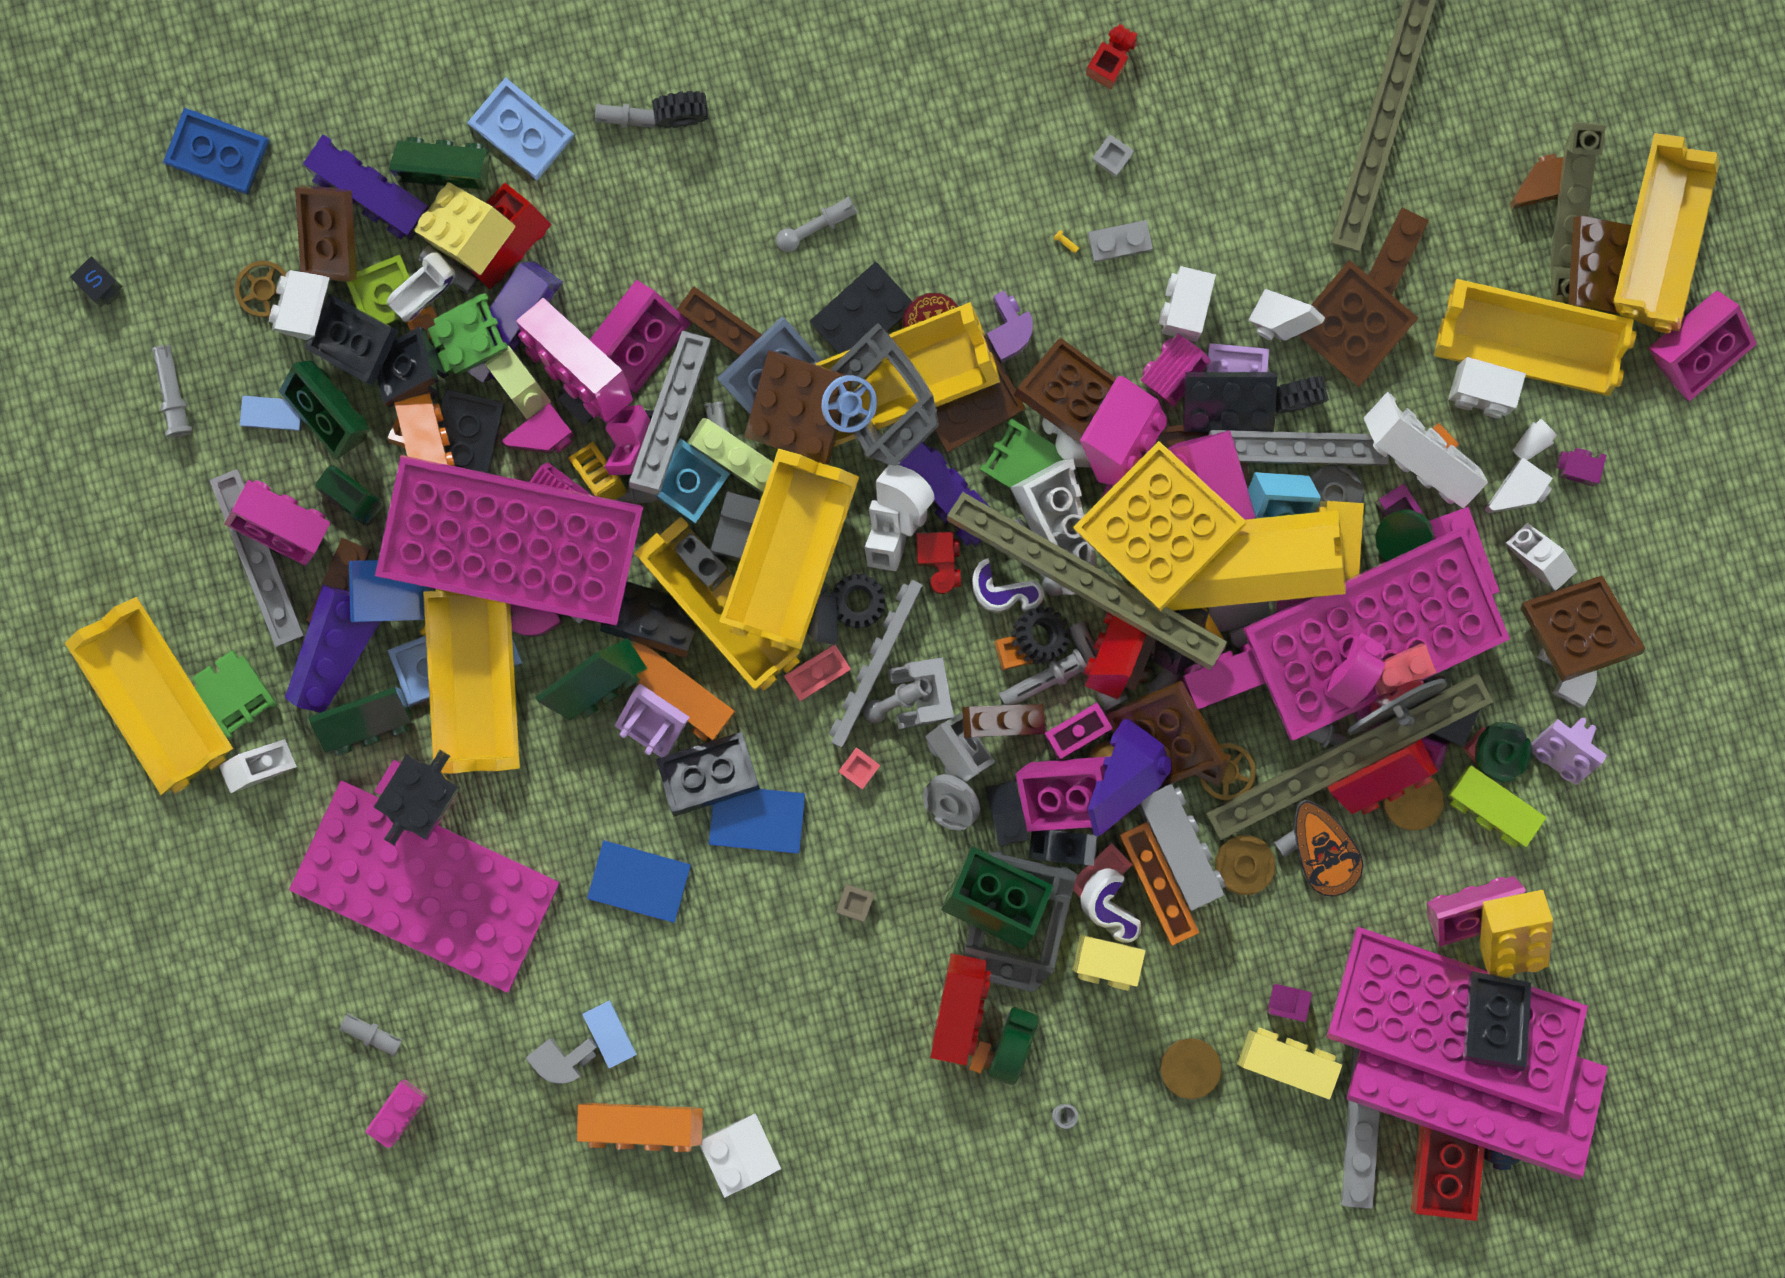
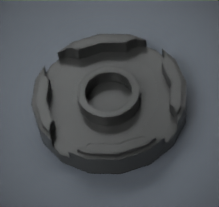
M1327 465L1317 469L1310 476L1321 497L1320 501L1363 503L1364 501L1360 478L1347 467Z

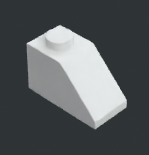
M1265 289L1249 321L1257 328L1256 333L1263 338L1272 340L1273 337L1286 341L1322 324L1325 317L1312 305Z
M1521 458L1516 462L1484 511L1494 513L1531 506L1537 501L1542 503L1552 489L1548 484L1553 478L1526 459Z
M285 739L238 754L219 765L230 793L254 786L297 767Z

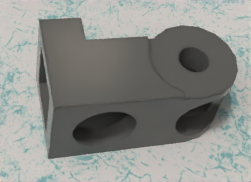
M692 533L686 536L673 549L711 592L731 575L729 569Z

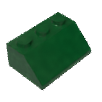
M406 137V141L397 140L389 170L398 182L446 186L449 182L458 188L487 190L490 154L487 149H483V145L477 143H466L465 147L453 146L454 143L447 140H436L435 144L424 143V139Z
M314 361L296 362L292 365L279 392L337 460L364 441L370 431L367 421L361 414L356 413L349 404L345 394L336 389L330 382L328 374L322 368H319Z
M627 638L596 652L535 698L539 703L568 720L578 716L586 719L599 710L596 705L600 702H603L605 705L619 696L617 690L621 687H624L626 690L640 681L638 675L647 670V667Z
M397 687L308 717L324 752L328 754L334 753L335 757L352 752L351 746L362 743L363 747L376 744L381 741L379 736L391 732L392 737L409 732L408 726L415 724L403 690Z
M972 846L951 884L941 910L1023 950L1035 935L1054 886Z

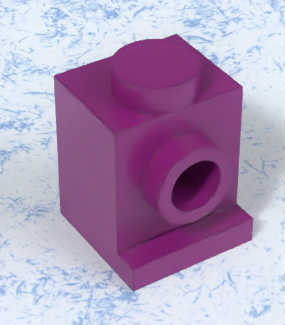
M1575 448L1574 452L1561 451L1556 468L1560 469L1559 477L1594 487L1600 482L1607 455L1601 453L1594 458L1592 457V452L1580 448Z

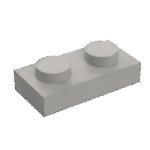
M1147 220L1088 232L1093 263L1153 250Z

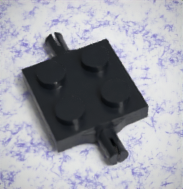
M439 749L431 765L420 763L406 754L374 805L375 809L388 816L390 821L394 823L384 838L385 841L395 846L404 830L413 832L425 840L429 839L460 789L459 786L449 781L441 772L449 757H451L449 754Z

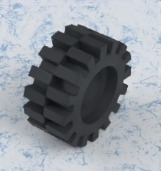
M681 91L676 94L669 93L667 96L662 95L652 101L655 125L660 128L687 127L690 124L696 125L698 122L702 123L709 119L704 92L687 91L683 93Z
M1323 376L1304 378L1277 386L1275 412L1277 414L1293 412L1327 402L1329 399Z
M855 573L847 577L845 576L835 585L832 594L836 597L837 619L845 626L855 629L867 628L876 623L880 616H882L885 607V594L881 585L873 577ZM863 590L869 595L870 605L867 610L855 613L848 608L846 599L850 592Z
M1039 606L1036 609L1034 607L1021 615L1018 621L1013 624L1015 630L1011 632V637H1016V640L1012 642L1013 647L1019 645L1020 649L1016 652L1019 656L1023 653L1026 654L1023 660L1029 662L1033 659V664L1038 665L1041 662L1046 664L1065 652L1067 649L1065 646L1070 642V639L1065 637L1070 634V629H1064L1063 627L1068 624L1066 619L1063 621L1058 619L1062 615L1061 613L1056 612L1052 614L1053 608L1051 607L1045 610L1044 606ZM1034 625H1040L1047 631L1049 635L1047 646H1041L1034 640L1032 635Z

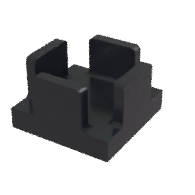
M420 326L394 340L377 377L383 404L388 407L394 406V402L430 393L432 400L439 397L438 390L431 385L439 382L438 376L442 378L449 376L448 372L445 373L438 357V353L442 350L435 349L430 344L427 331Z

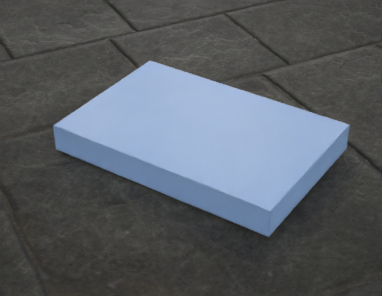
M506 77L467 122L471 128L536 181L575 136L573 132Z

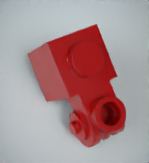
M1119 24L1117 27L1115 26L1113 30L1111 29L1108 34L1110 36L1109 44L1102 41L1089 63L1085 75L1111 90L1126 66L1128 60L1127 52L1129 53L1131 49L1134 50L1137 46L1136 37L1138 34L1134 31L1131 32L1129 28L1126 29L1122 24Z
M953 532L917 533L918 566L933 565L939 571L931 578L930 584L933 591L943 595L950 592L952 588L961 587L960 569H954V557H960L959 539H953Z

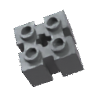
M731 492L726 493L720 514L721 517L711 547V552L715 556L740 563L760 500Z

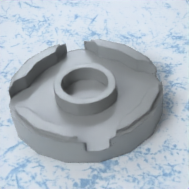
M942 774L935 776L924 788L923 801L925 808L928 812L932 811L936 816L934 820L950 830L961 831L971 826L979 817L980 804L978 797L973 789L963 780L953 775Z

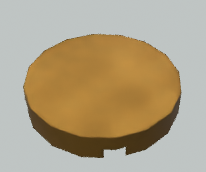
M1430 776L1432 782L1418 789H1415L1414 785L1403 789L1406 794L1392 802H1389L1387 798L1383 799V810L1388 819L1399 828L1409 831L1423 830L1432 825L1441 815L1444 805L1443 792L1435 779Z
M1239 835L1227 840L1219 848L1215 858V870L1220 872L1227 890L1238 895H1253L1262 891L1271 883L1275 873V858L1271 849L1263 840L1254 836Z
M1187 1038L1178 1040L1167 1048L1161 1060L1160 1070L1163 1082L1171 1092L1181 1098L1196 1099L1204 1097L1214 1090L1220 1080L1222 1067L1219 1056L1212 1046L1200 1039Z

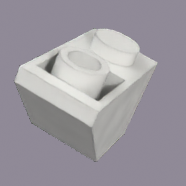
M1528 523L1506 542V545L1525 566L1554 591L1577 572L1565 550Z

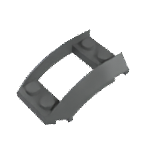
M877 323L831 370L846 375L858 376L866 380L888 358L907 382L918 402L883 436L879 434L871 421L864 428L853 432L865 450L864 454L867 458L897 466L938 428L939 423L934 396L926 382L906 354L882 326ZM853 381L850 391L854 392L862 383ZM858 413L855 416L849 417L847 425L850 427L858 424L866 415Z
M1003 851L988 853L1054 886L1049 897L1050 900L1054 901L1040 960L983 947L982 942L985 931L970 925L964 953H966L967 957L986 960L985 971L991 972L990 982L1034 992L1042 984V981L1051 973H1054L1077 874L1063 864L1062 868H1057L1003 855Z

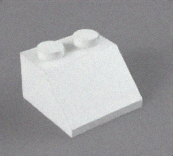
M293 270L288 271L286 277L280 276L276 293L281 294L278 306L273 304L269 316V322L273 323L272 331L304 340L313 337L329 277Z
M756 1113L702 1138V1145L700 1146L724 1198L781 1169Z

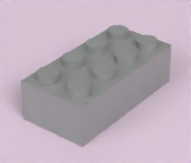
M1169 784L1154 791L1137 807L1144 822H1148L1189 911H1192L1224 896L1222 888L1226 887L1220 872L1218 870L1213 871L1209 864L1213 857L1206 843H1200L1195 834L1200 830L1192 815L1187 816L1182 807L1187 804L1179 787L1174 789L1173 785Z

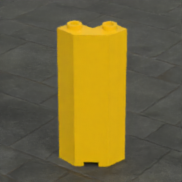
M1654 133L1615 293L1614 305L1620 315L1653 327L1655 331L1661 333H1670L1671 330L1680 331L1720 165L1716 152L1687 149L1684 137Z
M1455 280L1448 296V307L1444 319L1442 318L1439 327L1434 356L1462 362L1465 358L1469 357L1526 373L1525 377L1605 396H1610L1615 387L1621 386L1624 370L1620 369L1621 358L1628 348H1633L1636 339V331H1632L1634 319L1465 280Z
M971 302L888 334L910 359L934 396L935 407L1000 382L996 362L992 352L988 349L983 327ZM848 351L815 364L831 369ZM888 358L866 379L876 393L877 407L871 422L877 430L896 423L918 402L907 382ZM866 389L860 397L862 399V408L869 411L870 395ZM838 431L834 447L857 437L853 432Z
M778 448L719 621L731 626L729 632L743 637H747L748 632L772 640L770 644L772 647L787 651L789 646L801 650L859 476L840 468L816 462L800 454Z
M1339 510L1246 519L1247 525L1166 607L1174 611L1346 594Z
M680 517L660 535L656 533L634 554L755 692L760 688L765 691L777 680L775 676L782 670L788 673L800 663L797 657L801 655L799 649L789 646L787 651L770 646L772 640L748 632L747 637L729 632L731 626L719 622L734 577L730 575L711 592L690 570L673 549L690 533L701 543L703 542L690 529L688 523Z
M441 589L423 591L433 760L439 749L449 754L451 757H449L441 770L442 773L448 774L519 769L511 605L509 603Z
M137 597L114 606L101 620L77 630L65 642V645L160 795L171 790L176 794L190 785L189 780L208 768L214 770L226 762L224 757L233 750V747Z

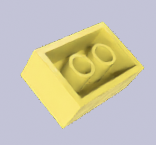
M448 182L438 192L436 200L427 212L420 217L413 231L440 252L481 275L516 226L489 204Z
M1080 935L1072 970L1078 973V978L1081 980L1099 984L1100 978L1108 980L1107 985L1129 991L1130 985L1138 986L1146 950Z
M1258 1027L1257 1033L1249 1030L1237 1063L1239 1066L1330 1100L1342 1068V1064L1335 1062L1337 1056L1317 1048L1313 1054L1306 1051L1308 1045L1287 1038L1286 1042L1283 1043L1277 1040L1278 1034Z

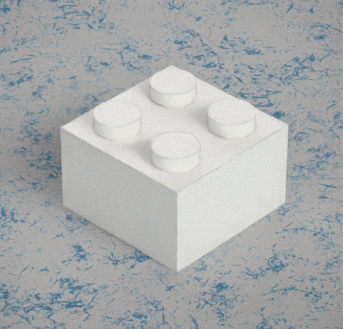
M1180 266L1177 274H1171L1165 296H1170L1169 303H1164L1158 323L1163 325L1162 334L1175 337L1179 333L1187 340L1197 342L1202 334L1216 274Z
M1467 357L1457 365L1448 400L1454 401V406L1464 410H1472L1473 407L1484 410V415L1500 419L1502 415L1506 416L1516 409L1526 373Z

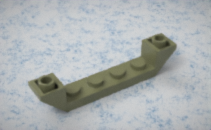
M1574 122L1565 144L1550 259L1552 301L1569 302L1573 218L1589 216L1596 155H1602L1605 124Z

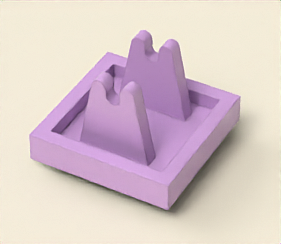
M1209 343L1207 356L1211 361L1206 367V372H1267L1269 349Z
M639 683L631 694L615 727L621 730L619 736L622 738L629 735L645 746L646 750L644 753L647 755L654 752L658 756L664 757L670 753L690 717Z
M1581 718L1573 727L1569 728L1557 719L1531 743L1532 753L1540 762L1548 764L1559 772L1562 778L1577 785L1598 768L1607 755L1591 744L1596 730L1595 725H1591L1586 729L1584 727L1586 719Z

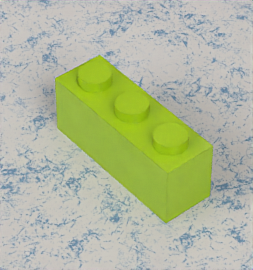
M1473 766L1465 767L1446 795L1453 800L1450 803L1453 808L1463 814H1466L1467 811L1477 817L1475 822L1489 832L1495 829L1502 834L1500 839L1514 849L1517 846L1527 847L1547 818Z

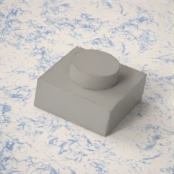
M1109 134L1092 158V161L1117 177L1134 151Z

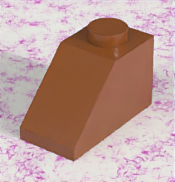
M1549 154L1538 158L1539 162L1531 168L1511 200L1510 208L1515 209L1558 199L1563 157L1557 158L1556 154Z

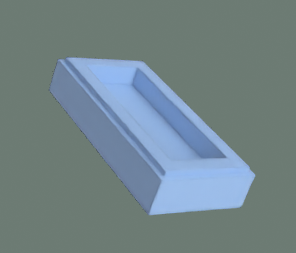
M242 395L240 426L301 431L302 419L286 399Z
M611 1000L582 1014L608 1068L637 1055Z

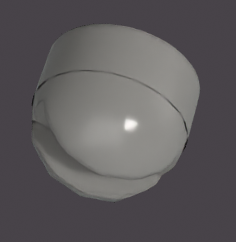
M1060 1104L1053 1110L1052 1119L1056 1126L1068 1129L1077 1123L1078 1112L1072 1105ZM1062 1108L1064 1112V1124H1062L1060 1110Z

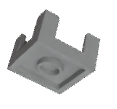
M943 657L911 662L903 667L888 670L891 684L914 682L920 678H926L932 686L930 694L916 701L918 708L916 711L897 714L898 729L933 724L954 717Z

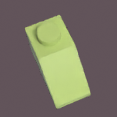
M508 345L509 349L491 358L484 364L528 420L547 406L551 400Z

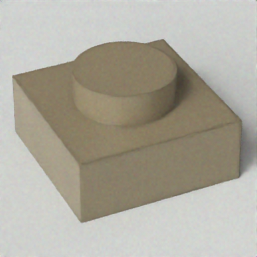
M846 884L836 913L865 922L875 893Z

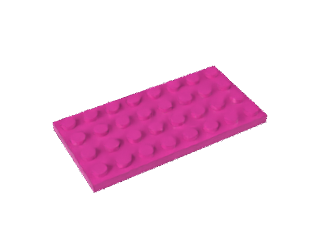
M400 455L375 576L617 625L643 507Z
M1458 528L1346 580V594L1310 597L1243 628L1289 739L1292 741L1369 706L1375 699L1380 697L1377 695L1375 687H1373L1368 695L1351 709L1327 694L1333 671L1347 660L1353 639L1359 632L1366 634L1386 647L1382 661L1421 643L1425 644L1436 673L1420 680L1433 676L1510 639L1464 528Z
M341 780L289 890L508 993L560 882L439 825L435 827L428 840L421 838L413 832L404 830L394 846L384 840L394 823L390 821L388 816L374 808L379 797Z
M1361 927L1356 928L1326 1038L1557 1118L1563 1115L1588 1008L1587 1005L1531 986L1527 1067L1524 1071L1463 1060L1469 975L1472 971L1488 974L1487 971Z
M1359 1049L1346 1099L1580 1180L1584 1175L1608 1067L1576 1056L1564 1113L1560 1118Z

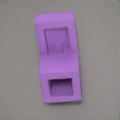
M1005 291L993 297V302L1005 324L986 334V338L1000 363L1011 359L1025 349L1030 340L1033 327L1030 312L1028 311L1018 317L1017 312L1020 311V308L1013 295L1008 297Z

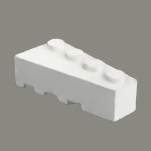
M1387 392L1364 417V421L1374 441L1373 447L1384 457L1389 454L1396 459L1395 463L1403 471L1408 473L1411 470L1418 475L1417 479L1425 487L1430 489L1433 486L1439 491V495L1447 503L1453 504L1455 502L1462 508H1465L1488 483L1482 469L1453 445L1446 448L1447 443L1431 427L1425 431V427L1416 418L1417 416L1408 408L1402 412L1396 405V398Z
M1074 459L1060 460L1010 487L1031 531L1098 568L1093 547L1073 529L1086 515L1083 514L1080 496H1082L1080 486L1076 483L1074 469H1076ZM1061 586L1063 595L1075 594L1074 592Z

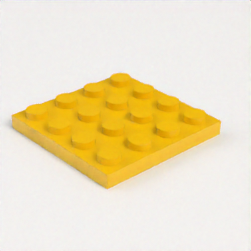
M1158 441L1092 507L1073 529L1159 611H1162L1247 525V522Z

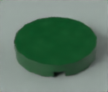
M1402 509V511L1389 513L1378 525L1375 539L1380 555L1386 561H1389L1435 540L1436 536L1434 537L1432 524L1421 513L1410 509Z
M1496 722L1486 727L1479 735L1475 746V760L1478 769L1484 775L1497 782H1511L1517 779L1515 777L1525 772L1532 758V744L1524 733L1525 730L1510 722Z

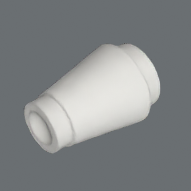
M1542 419L1536 424L1532 422L1512 451L1520 459H1531L1554 444L1553 440L1557 437V434Z

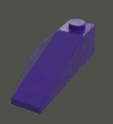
M1123 719L1112 736L1110 742L1112 747H1114L1112 756L1105 757L1103 763L1105 768L1103 781H1097L1088 806L1094 836L1102 835L1156 791L1171 771V761L1166 756L1164 745L1130 719Z

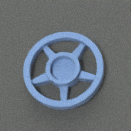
M854 375L839 377L824 392L821 406L823 416L830 426L841 432L858 431L864 428L875 414L877 407L876 393L870 383L861 377ZM857 381L862 383V385L852 392L847 391L843 383ZM838 386L840 395L837 401L828 404L831 393ZM866 389L870 395L869 411L862 408V399L860 397ZM838 409L842 414L841 426L832 420L828 410ZM858 413L866 415L858 424L847 427L849 417L855 416Z

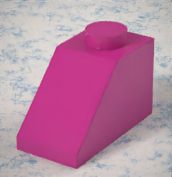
M549 403L502 441L509 449L551 454L555 450L560 453L572 443L570 438L574 434Z

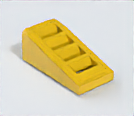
M594 442L568 457L593 496L617 500L626 494L627 490L618 475H610L606 470L607 460ZM593 456H596L594 460H592L583 467L581 466V464H583ZM607 476L606 478H604L603 480H601V481L598 482L597 484H594V483H596L597 481H599L600 479H602L603 477Z

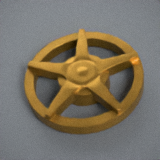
M253 262L247 265L236 279L235 295L237 301L251 315L257 317L270 316V300L275 294H278L276 293L277 287L272 281L275 270H278L286 277L284 269L273 262ZM256 267H271L266 277L255 278L248 273ZM244 276H246L252 282L251 293L242 299L240 287ZM256 298L259 301H263L266 312L254 311L245 303Z
M1224 743L1219 744L1221 749L1231 748L1240 753L1233 760L1229 761L1221 782L1223 783V795L1211 790L1204 779L1200 777L1199 779L1203 788L1211 796L1221 800H1230L1251 788L1255 779V765L1252 757L1245 749L1235 744ZM1243 755L1250 765V779L1239 774L1237 764ZM1236 779L1248 782L1240 792L1234 795H1227L1229 784L1233 783Z

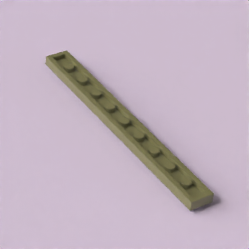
M1404 0L1330 245L1359 253L1436 0Z
M962 492L947 515V521L1209 670H1212L1227 645V641L1165 607L1162 611H1159L1139 591Z
M1478 673L1408 709L1410 715L1415 720L1413 726L1406 727L1399 724L1396 715L1206 811V814L1220 840L1481 709L1492 703L1493 700Z

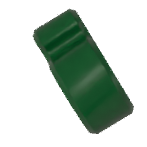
M329 465L314 484L317 491L364 526L370 525L384 506L383 501L334 465Z
M1018 1007L1011 1008L995 1055L987 1071L989 1077L1009 1085L1017 1083L1040 1021L1038 1015Z

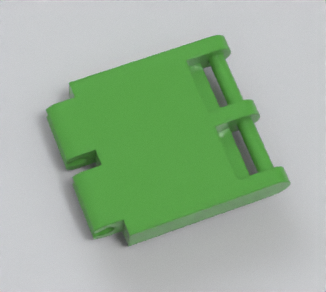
M486 293L480 294L433 319L435 325L428 328L435 349L445 347V350L438 353L445 373L455 372V374L461 375L509 349L507 343L502 342L496 327L498 321L492 317L487 305L489 299ZM479 305L482 306V309H483V311H484V313H485V316H486V318H487V321L484 320L483 315H482V313H481V311H480ZM490 329L497 343L496 346L494 345L491 335L489 333Z
M1010 418L1007 423L1009 427L1001 440L995 442L993 446L995 450L985 465L982 464L979 470L1011 489L1010 487L1064 459L1058 454L1055 444ZM1013 430H1017L1008 446H1004ZM999 453H1003L994 469H990Z
M234 650L215 662L220 670L218 673L215 672L212 666H208L192 677L197 684L196 691L227 739L233 736L232 733L247 722L249 724L255 721L254 717L269 707L274 708L278 705L245 656L239 658ZM263 701H267L266 703L255 709L253 712H250V710L262 704ZM241 716H244V718H242L241 720H239L237 723H235V724L232 725L231 727H229V728L227 727V726L230 725L231 723L236 722Z

